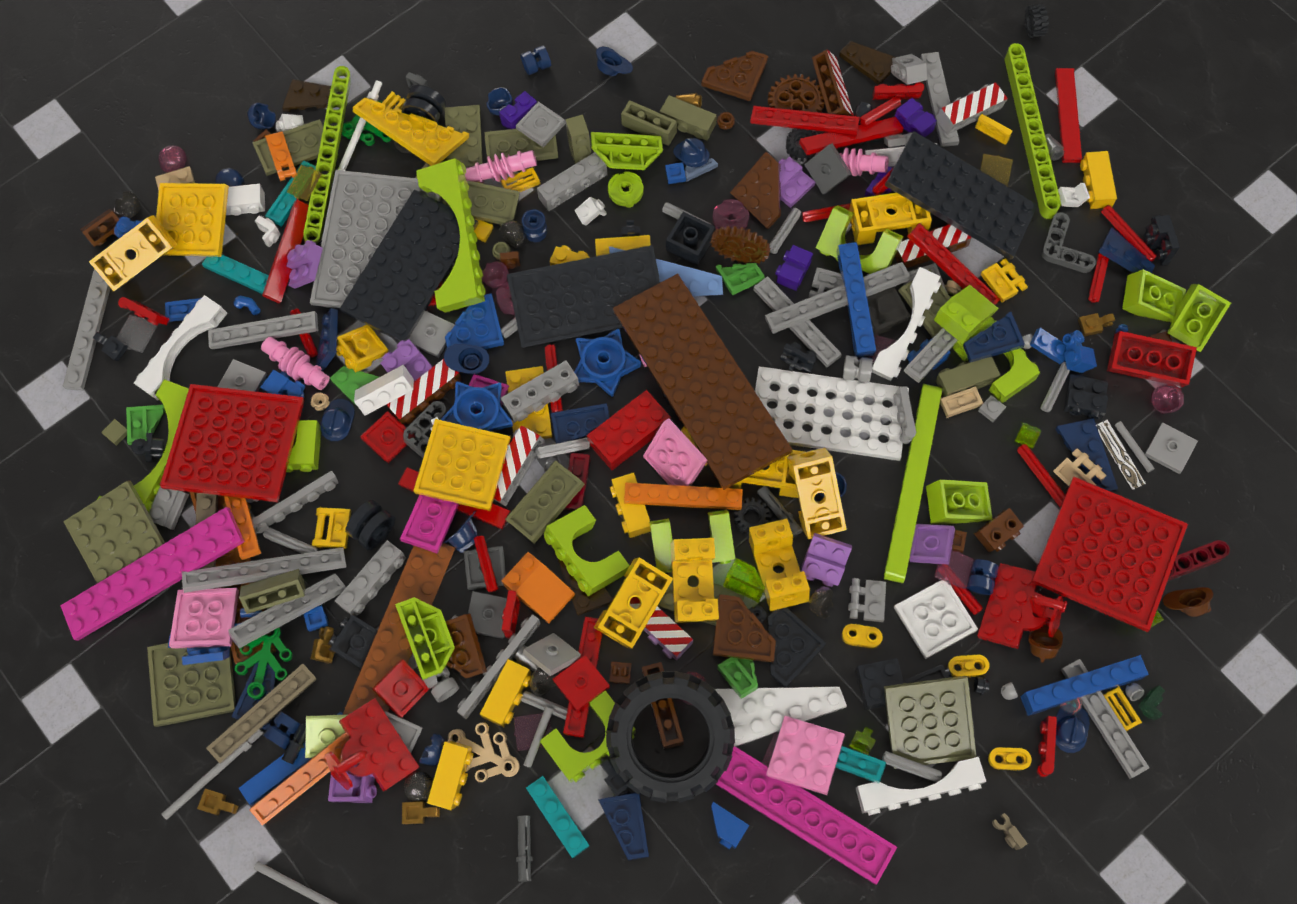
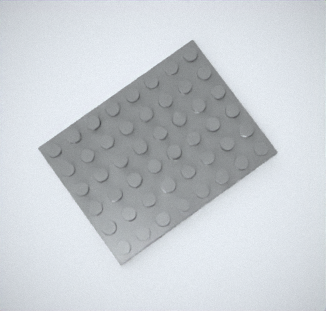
M336 170L321 242L323 250L313 283L310 304L333 308L341 307L414 189L439 202L441 196L433 192L427 193L420 189L417 178Z

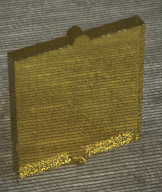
M983 154L980 171L1008 187L1013 160L1002 158L999 155Z
M301 165L287 193L293 195L296 199L301 198L308 201L322 173L314 170L313 167Z

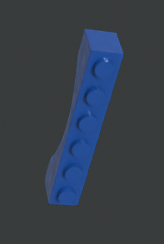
M857 242L841 244L837 248V258L847 297L854 354L857 358L874 356L876 346Z
M1141 655L1025 692L1020 698L1027 715L1030 716L1099 691L1141 680L1149 674Z

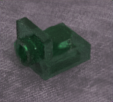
M1160 685L1152 688L1138 706L1149 719L1156 720L1163 715L1156 708L1164 699L1162 694L1165 692V689Z

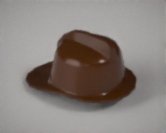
M1207 587L1176 590L1166 594L1163 598V603L1167 608L1181 610L1188 616L1197 617L1211 611L1210 601L1214 594Z
M1047 625L1030 631L1029 643L1031 653L1039 657L1041 663L1045 659L1055 658L1062 647L1063 633L1060 629H1057L1053 638L1049 637V626Z

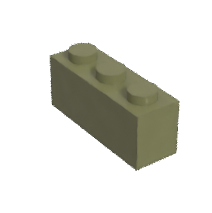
M670 95L660 110V114L677 121L678 130L690 133L698 139L708 140L716 126L717 114Z
M629 100L621 113L622 126L642 135L661 136L662 143L667 146L670 145L677 133L676 120Z
M583 115L565 119L569 149L575 164L591 155L589 131Z
M988 357L971 363H960L953 369H943L939 372L936 383L938 387H942L941 394L944 398L975 386L979 389L990 385L999 379L1000 373L993 358Z
M296 569L241 586L239 598L246 614L304 597L305 583L300 570Z

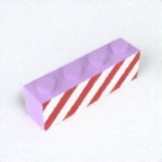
M631 598L630 606L637 609L640 606L639 598ZM657 606L643 630L649 635L648 639L654 645L659 644L663 648L662 652L669 659L673 657L677 661L693 644V639Z

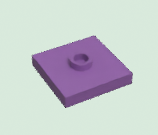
M916 524L909 561L949 565L955 527L949 525Z

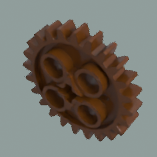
M794 74L793 78L787 75L786 80L781 77L780 83L775 81V86H771V91L768 94V104L771 108L822 113L825 103L820 85L815 86L816 80L810 82L809 76L803 79V74H801L800 78H797L796 74Z
M726 226V228L720 227V229H716L710 242L712 243L711 247L715 248L714 251H719V255H725L724 258H731V261L737 260L738 263L742 261L745 264L748 262H756L758 264L761 261L765 262L771 249L770 244L767 243L768 240L763 239V236H757V232L751 233L750 229L744 230L743 227L737 229L736 226H733V228Z

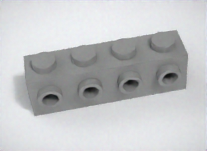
M594 152L537 187L538 198L549 212L607 176V165Z
M566 360L501 397V401L514 423L522 421L530 413L543 409L549 402H555L563 394L576 390L577 386H579L578 377Z
M387 540L338 596L335 602L348 614L359 615L367 603L377 595L379 589L390 580L391 575L402 566L406 559L403 552Z

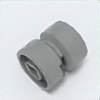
M846 355L843 379L853 381L857 378L860 382L869 383L873 359L862 357L858 360L855 356Z
M446 667L442 673L423 680L428 688H432L431 693L437 702L448 699L459 689L454 678H449L450 672Z

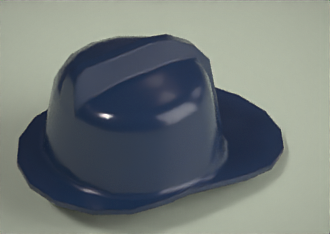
M602 46L596 50L598 58L597 67L602 73L616 76L618 73L627 74L633 71L632 64L613 49Z
M696 138L685 139L676 145L673 150L674 155L689 167L703 166L710 158L703 142Z
M453 344L446 349L444 361L451 370L474 375L487 368L489 355L484 348L479 346Z
M337 399L332 401L325 409L321 421V432L326 439L340 441L348 435L355 411L349 401Z
M477 510L468 518L458 532L444 543L449 542L461 553L474 544V538L477 537V530L471 518Z
M1074 704L1064 705L1059 709L1056 716L1055 744L1066 753L1080 751L1085 746L1089 730L1087 712L1080 707L1076 713H1073L1078 709V705H1076V708L1073 707Z

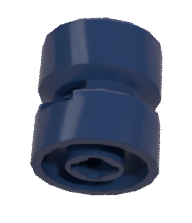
M543 45L534 48L533 52L529 50L520 54L522 64L528 75L538 72L539 68L544 70L551 67L548 52Z
M536 209L526 211L522 217L524 235L531 242H540L547 235L545 216Z
M974 560L971 568L973 575L969 577L967 588L972 592L982 595L993 594L995 586L993 579L997 577L999 566L987 560Z
M280 711L274 719V726H269L263 736L286 750L290 744L291 736L295 735L300 724ZM282 725L289 728L286 733L279 729Z

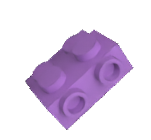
M788 157L786 160L783 158L779 161L781 164L780 200L791 208L815 186V181L802 171L801 165L791 157Z
M307 240L304 245H296L295 249L288 253L287 267L293 269L289 275L290 287L295 289L315 281L323 250L315 242Z
M409 339L407 341H400L397 344V349L393 353H386L382 358L383 361L380 363L388 373L404 365L414 381L433 367Z
M814 533L803 560L801 572H805L806 579L808 580L816 578L822 580V583L826 586H838L852 545Z
M346 772L353 784V787L349 790H346L331 775L329 802L372 803L373 798L377 794L373 774L366 777H355Z

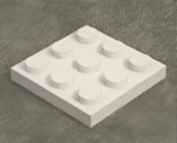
M946 578L894 606L895 611L925 659L978 630Z

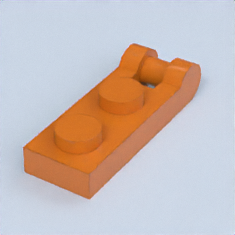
M283 131L265 136L279 180L283 181L291 176L292 178L298 177ZM289 167L288 170L282 171L283 168Z

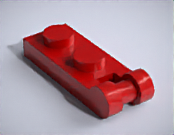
M921 82L907 86L905 84H897L895 86L880 84L874 87L873 100H889L895 96L900 99H919L924 91V84Z
M125 297L119 299V307L134 311V314L145 319L147 317L149 323L157 326L159 323L168 324V317L140 302Z
M1054 716L1046 717L1040 724V733L1043 734V741L1039 744V754H1042L1041 765L1037 767V773L1041 777H1046L1054 771L1057 717Z

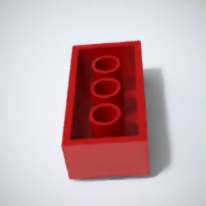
M1119 331L1114 336L1107 371L1184 387L1189 385L1197 347Z
M646 390L587 435V439L590 442V446L611 470H614L653 440L662 423L667 419L671 420V417Z

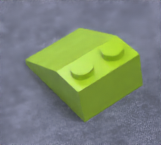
M1143 269L1127 276L1123 310L1137 316L1172 322L1185 296L1186 289Z
M1191 284L1178 307L1167 334L1186 345L1197 347V351L1201 352L1231 302L1199 284Z
M969 285L951 297L939 309L934 321L960 343L964 344L999 308Z
M938 480L926 486L931 524L984 522L993 519L987 482Z

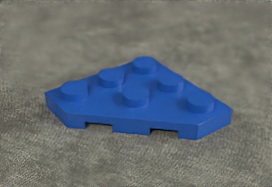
M492 293L484 295L485 302L468 306L465 312L463 311L455 322V326L445 336L447 348L453 344H467L484 349L504 345Z

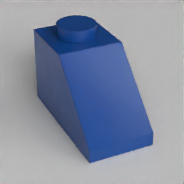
M713 802L711 810L717 837L721 839L719 843L728 849L731 847L736 849L749 825Z

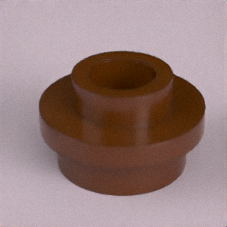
M723 112L718 116L717 124L720 128L730 129L734 126L735 119L731 113Z

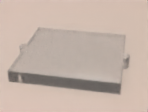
M129 315L117 338L129 346L128 350L133 349L143 353L157 325L149 323L144 318L141 319Z

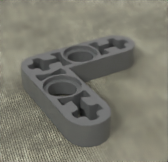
M1065 213L1055 214L1042 249V258L1048 262L1083 273L1091 272L1096 264V260L1092 255L1062 246L1070 219ZM1060 219L1062 220V225L1060 228H1057L1058 220ZM1051 234H1058L1060 240H1053ZM1051 246H1054L1053 254L1050 255L1049 249ZM1064 255H1071L1073 261H1066Z
M440 401L431 403L405 429L403 434L404 442L422 458H424L425 452L421 450V446L428 444L429 438L426 435L431 431L430 428L433 427L431 420L436 417L441 420L446 413V406ZM434 408H441V412H437L432 418L431 415L434 413ZM423 419L430 422V425L426 428L419 424ZM409 434H416L415 439H408Z

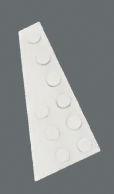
M840 687L758 688L742 699L733 689H715L723 698L731 713L735 727V747L779 732L785 716L807 722L847 707Z

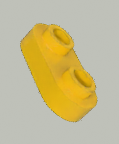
M848 624L842 631L843 641L853 646L876 648L883 639L881 631L870 626ZM849 631H854L856 636H850ZM874 634L876 636V639L871 640L869 638V635Z
M982 655L956 656L949 661L947 668L953 677L982 676L988 671L989 661ZM974 664H980L981 669H976L974 667ZM954 665H959L961 670L956 671Z
M998 747L993 749L988 755L989 764L999 770H1024L1030 766L1032 760L1030 753L1022 748ZM998 755L1001 757V763H998L995 760V756ZM1017 756L1022 758L1021 764L1016 761Z

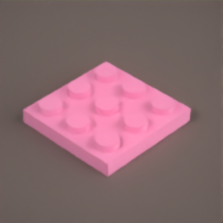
M670 419L662 423L643 455L646 461L668 485L691 486L707 462L704 455Z
M217 588L186 593L183 590H178L169 646L171 648L232 646V638L228 630L233 628L235 624L239 590L237 588Z
M785 716L767 770V777L827 795L845 734Z

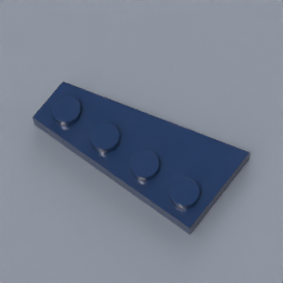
M1094 418L1057 426L1055 430L1062 436L1064 444L1072 453L1077 448L1082 453L1085 452L1089 459L1095 465L1098 464L1102 468L1101 471L1107 475L1102 481L1096 476L1093 477L1091 480L1096 486L1110 492H1116L1118 487ZM1083 464L1080 465L1086 475L1090 470Z

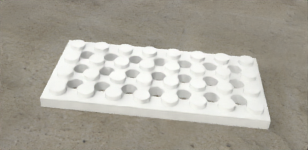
M759 366L755 392L790 445L816 449L825 447L829 451L897 461L901 459L903 443L900 441V435L902 434L901 424L897 421L898 409L893 401V396L899 389V386L860 382L857 380L852 381L843 378ZM772 384H777L780 389L772 391L769 387ZM790 387H796L799 390V392L797 394H791L788 391V389ZM813 389L817 392V395L810 397L807 391ZM833 392L836 398L830 400L826 397V393ZM852 395L855 401L847 402L844 397ZM869 397L873 399L874 403L867 405L863 399ZM885 400H889L892 402L893 406L890 408H886L883 406L882 402ZM774 401L777 403V407L771 409L767 406V403ZM793 404L796 406V410L790 412L786 409V405ZM806 407H813L815 412L807 414L804 409ZM826 409H830L833 411L834 415L832 417H827L824 415L823 411ZM844 412H849L852 414L853 418L850 420H846L843 418L842 414ZM869 415L872 421L866 423L862 421L861 417ZM884 417L888 418L891 423L889 425H883L880 422V419ZM786 421H790L793 423L794 427L791 429H786L783 426V423ZM809 424L813 429L810 432H806L802 429V426ZM829 427L832 432L825 435L821 432V428ZM844 429L848 430L851 435L849 437H843L841 436L840 431ZM865 432L870 438L862 440L859 434ZM880 435H885L888 437L889 441L887 443H881L878 440V437Z

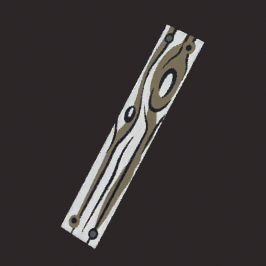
M1108 420L1096 424L1100 437L1131 489L1133 490L1146 484Z

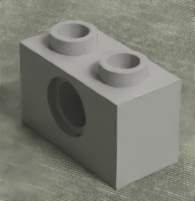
M913 54L892 58V74L907 85L927 80L926 62Z

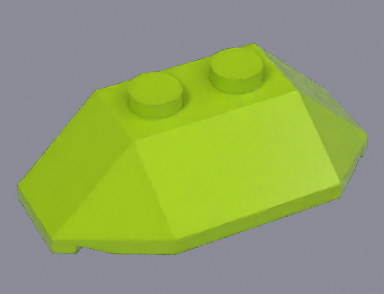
M591 132L590 134L591 148L609 168L645 170L663 151L661 136Z
M415 597L395 604L422 679L425 680L442 673L455 649L442 611Z

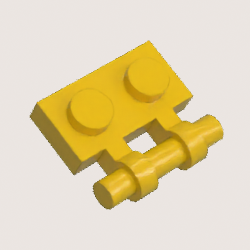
M1006 258L1000 262L1003 266L1002 268L995 263L980 274L1002 303L1018 293L1016 287H1019L1021 291L1028 288L1023 276H1019L1015 266L1009 263ZM1006 274H1009L1013 280L1011 281Z

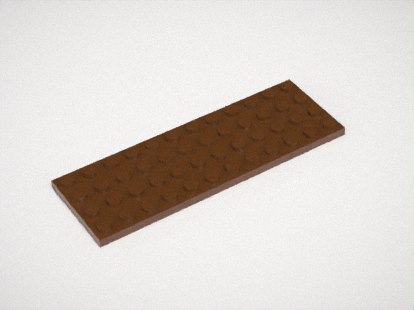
M679 274L664 280L613 308L614 314L697 448L707 459V464L723 490L793 452L790 444Z

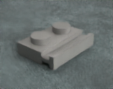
M160 486L149 511L153 522L174 530L189 494L179 490L162 489Z

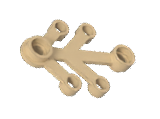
M482 722L475 727L476 733L481 736L484 747L467 739L464 731L461 729L449 732L448 741L455 742L452 737L456 734L458 736L456 743L472 747V752L480 755L473 758L471 764L467 765L466 772L472 767L490 761L498 765L488 770H478L475 773V779L478 782H484L489 777L501 773L506 777H512L518 773L520 768L519 761L515 757L510 756L506 743L507 736L504 732H498L493 736V741L499 745L502 757L494 752L487 723ZM480 725L485 727L484 733L480 732ZM499 734L503 737L502 742L497 740ZM506 763L512 765L511 770L506 769ZM480 772H483L485 774L484 779H480Z

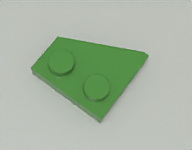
M747 263L745 265L733 264V267L723 268L721 265L716 266L717 273L722 276V281L732 295L752 287L765 279L764 274L756 263Z
M343 366L330 377V380L355 404V390L379 377L362 371L355 373L353 369Z
M164 405L126 407L128 445H132L134 440L140 438L147 441L146 433H154L165 412Z
M730 657L718 665L719 672L740 699L758 689L753 660Z

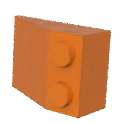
M529 552L501 580L508 591H516L520 601L547 623H550L575 595L564 582Z

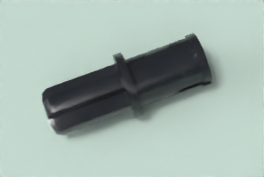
M300 723L293 739L289 740L290 744L282 757V760L293 765L301 748H304L303 744L306 740L305 723Z

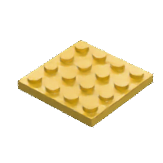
M160 183L156 219L178 244L164 255L222 256L228 185Z
M435 419L414 493L490 511L510 443V436Z

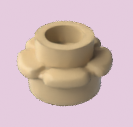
M947 281L945 288L948 294L956 295L961 291V287L955 281Z
M323 393L314 394L311 399L312 407H315L317 411H322L329 406V397Z

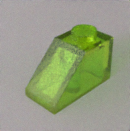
M736 558L727 573L723 586L759 603L765 586L753 565Z

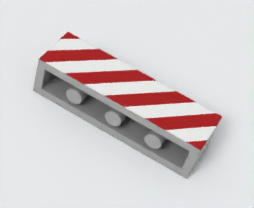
M996 82L991 85L987 84L979 91H972L964 98L959 97L953 103L941 106L935 119L948 135L977 121L981 114L987 116L1000 110L1008 98Z
M522 425L514 432L513 439L508 446L494 500L504 506L508 504L537 456L536 449L542 447L545 442L540 435Z

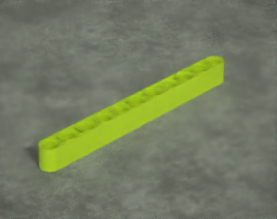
M1014 43L1008 49L1005 64L1039 211L1043 218L1052 219L1060 208L1061 201L1025 50L1021 44Z
M345 66L337 67L333 74L304 228L305 242L309 240V237L315 236L317 238L310 241L317 244L322 240L351 85L350 71ZM334 139L333 142H328L327 140ZM325 155H331L330 158H324ZM322 171L329 172L328 174H321ZM320 187H325V188H326V189L323 190V191H319V190H318V188H320ZM317 203L323 204L321 207L314 206ZM313 220H319V221H320V222L317 223V224L311 223Z
M923 384L914 423L916 435L910 443L884 573V579L904 583L942 387Z

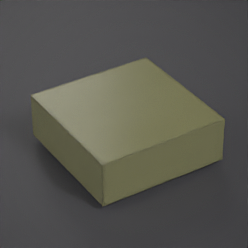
M114 419L101 433L117 446L127 436V429Z

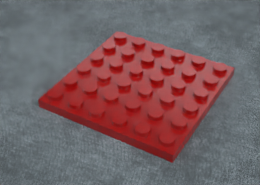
M190 384L161 479V488L278 502L304 398Z
M1073 477L1031 582L1148 632L1188 524Z

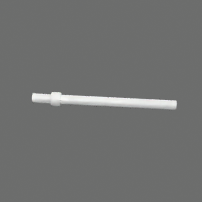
M376 80L372 91L368 93V99L378 100V93L382 82ZM361 117L338 170L345 171L366 123Z

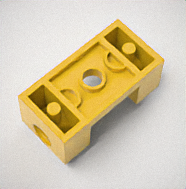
M898 193L852 199L849 211L854 213L850 223L852 224L854 240L857 242V245L874 243L876 232H882L886 229L907 228L909 234L920 223L929 231L932 222L930 212ZM893 209L896 211V213L894 215H890L886 212V210Z
M152 215L90 260L89 263L110 288L115 291L178 244L156 217ZM128 249L136 252L135 259L127 257L126 252Z
M824 447L788 456L790 475L796 483L801 511H798L801 528L808 540L812 539L814 533L825 536L847 530L831 454ZM817 493H824V498L821 501H815L814 497Z
M793 450L789 455L770 464L767 470L761 469L729 488L741 489L742 483L780 488L779 496L798 498L796 483L790 475L787 457L804 453V451Z
M788 519L749 527V543L770 611L809 602L810 588L805 572H800L792 547L793 534ZM775 566H782L784 571L776 573L773 571V568Z
M714 538L674 539L671 542L675 623L705 622L719 619L718 599H714L712 560L715 559ZM690 576H695L698 579L696 587L688 585L687 580Z
M635 558L624 575L626 579L608 609L603 610L593 627L626 648L634 647L673 580L672 577L641 558ZM633 597H637L640 600V606L637 609L630 606V600Z

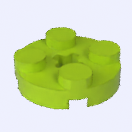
M629 171L620 175L619 173L615 174L608 183L609 198L617 205L628 208L633 207L634 204L640 201L644 193L641 178ZM629 186V191L624 192L622 187L626 188Z

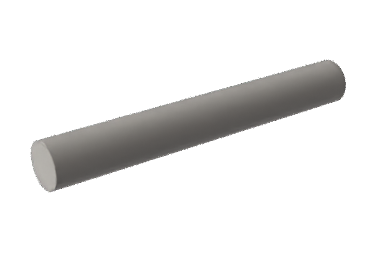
M1121 421L1115 424V427L1148 473L1153 471L1155 468Z
M545 707L523 764L524 766L531 768L541 743L540 740L543 738L553 712L552 708Z

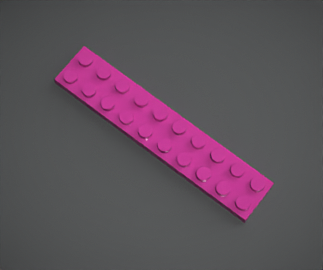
M474 374L469 386L483 388L499 382ZM501 383V397L508 393L509 385ZM419 495L400 540L438 554L459 504Z
M225 507L60 605L73 639L79 641L182 580V572L198 570L244 543L230 508Z
M733 747V757L727 771H724L718 779L717 786L877 885L897 849L895 845L803 788L767 777L768 767L737 747Z

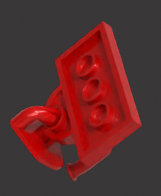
M1000 563L993 594L990 595L977 636L979 639L1018 649L1023 631H1034L1047 625L1049 626V637L1053 638L1059 628L1061 613L1065 611L1067 601L1063 602L1062 596H1058L1056 600L1037 593V585L1031 582L1035 571Z
M376 698L339 721L350 738L341 750V763L333 752L330 751L325 754L331 775L346 790L353 787L352 781L346 772L355 777H366L373 774L384 792L419 768V765Z

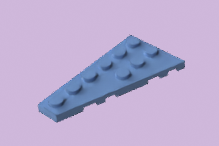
M609 246V253L625 251ZM656 259L660 283L679 274L693 297L723 295L722 276Z

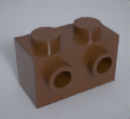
M108 209L80 230L94 247L96 245L100 246L107 241L106 238L110 235H115L114 228L119 218L111 209Z
M1008 508L986 523L974 535L988 552L994 550L998 552L1006 546L1004 542L1009 538L1013 540L1021 534L1019 530L1024 525L1013 511Z

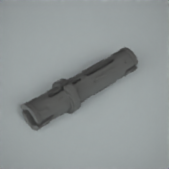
M763 486L758 490L757 494L779 520L788 519L793 537L798 536L803 529L793 519V514L791 512L788 513L767 486Z
M527 815L517 816L518 857H516V862H518V882L532 881L531 816Z

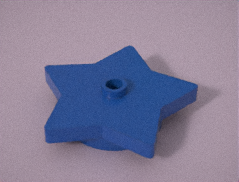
M619 329L596 339L576 338L581 358L574 371L578 381L596 383L611 397L614 396L621 377L641 367V362L624 350Z
M457 381L455 386V403L441 418L442 421L490 432L513 426L512 420L500 406L502 384L500 382L480 388Z

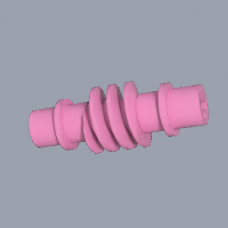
M845 148L843 154L839 153L853 176L859 174L861 177L863 171H868L873 175L875 172L886 173L888 170V156H877L876 153L863 155L862 149H859L856 155L855 148L851 150L850 154L848 148Z
M533 150L523 153L517 151L516 155L510 156L508 154L507 158L502 152L500 160L495 154L494 161L488 156L487 163L479 164L477 162L475 166L466 168L465 177L468 181L480 182L482 184L484 180L490 178L493 181L495 178L497 182H500L501 176L504 180H507L508 174L511 178H514V172L520 170L526 172L527 168L537 166L536 157Z
M268 337L263 342L261 350L269 355L271 361H278V369L287 373L289 377H292L295 381L304 379L306 385H313L318 390H322L327 386L330 377L321 371L320 366H313L309 363L310 356L303 351H299L298 347L289 349L285 342H278L273 337Z

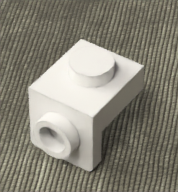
M282 114L279 121L276 122V130L284 132L304 125L303 116Z
M1080 183L1075 188L1060 187L1058 189L1061 206L1079 207L1090 197L1085 183Z
M589 197L574 210L583 225H588L599 214L602 216L607 214L604 210L605 205L603 202Z
M259 215L255 222L259 229L265 232L262 239L266 246L271 247L273 243L278 241L281 234L272 220L269 218L264 219Z

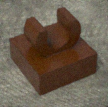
M611 662L609 682L630 685L632 664Z

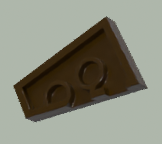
M852 41L839 53V57L878 85L892 73V58H896Z
M292 79L282 107L283 112H290V109L306 110V108L316 107L317 109L327 108L331 86Z
M558 560L566 585L575 593L572 601L578 616L611 604L613 598L605 588L587 596L585 591L583 592L579 588L574 576L568 573L564 562Z

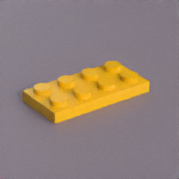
M543 366L506 371L507 385H509L508 393L543 374ZM548 404L540 411L530 413L526 419L513 422V434L522 425L540 435L543 439L553 438Z

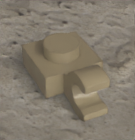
M1005 813L1001 815L1004 820L1003 825H1000L996 819L992 821L996 829L1004 831L1006 835L1005 840L1011 848L1019 850L1027 845L1025 839L1015 825L1011 824L1009 817Z

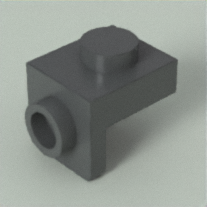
M411 72L407 74L406 80L409 88L414 85L429 87L427 80L423 79L422 76Z

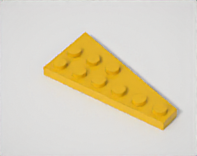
M363 98L353 106L355 114L430 166L442 162L469 138V133L463 131V133L454 131L453 127L448 126L446 128L440 126L437 122L412 113L408 115L402 113V110L397 108L395 110L387 108L385 104L368 98Z

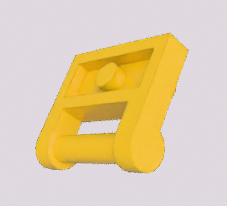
M317 508V525L312 546L316 548H347L348 535L345 530L352 511L339 508ZM330 516L327 539L322 540L325 517Z

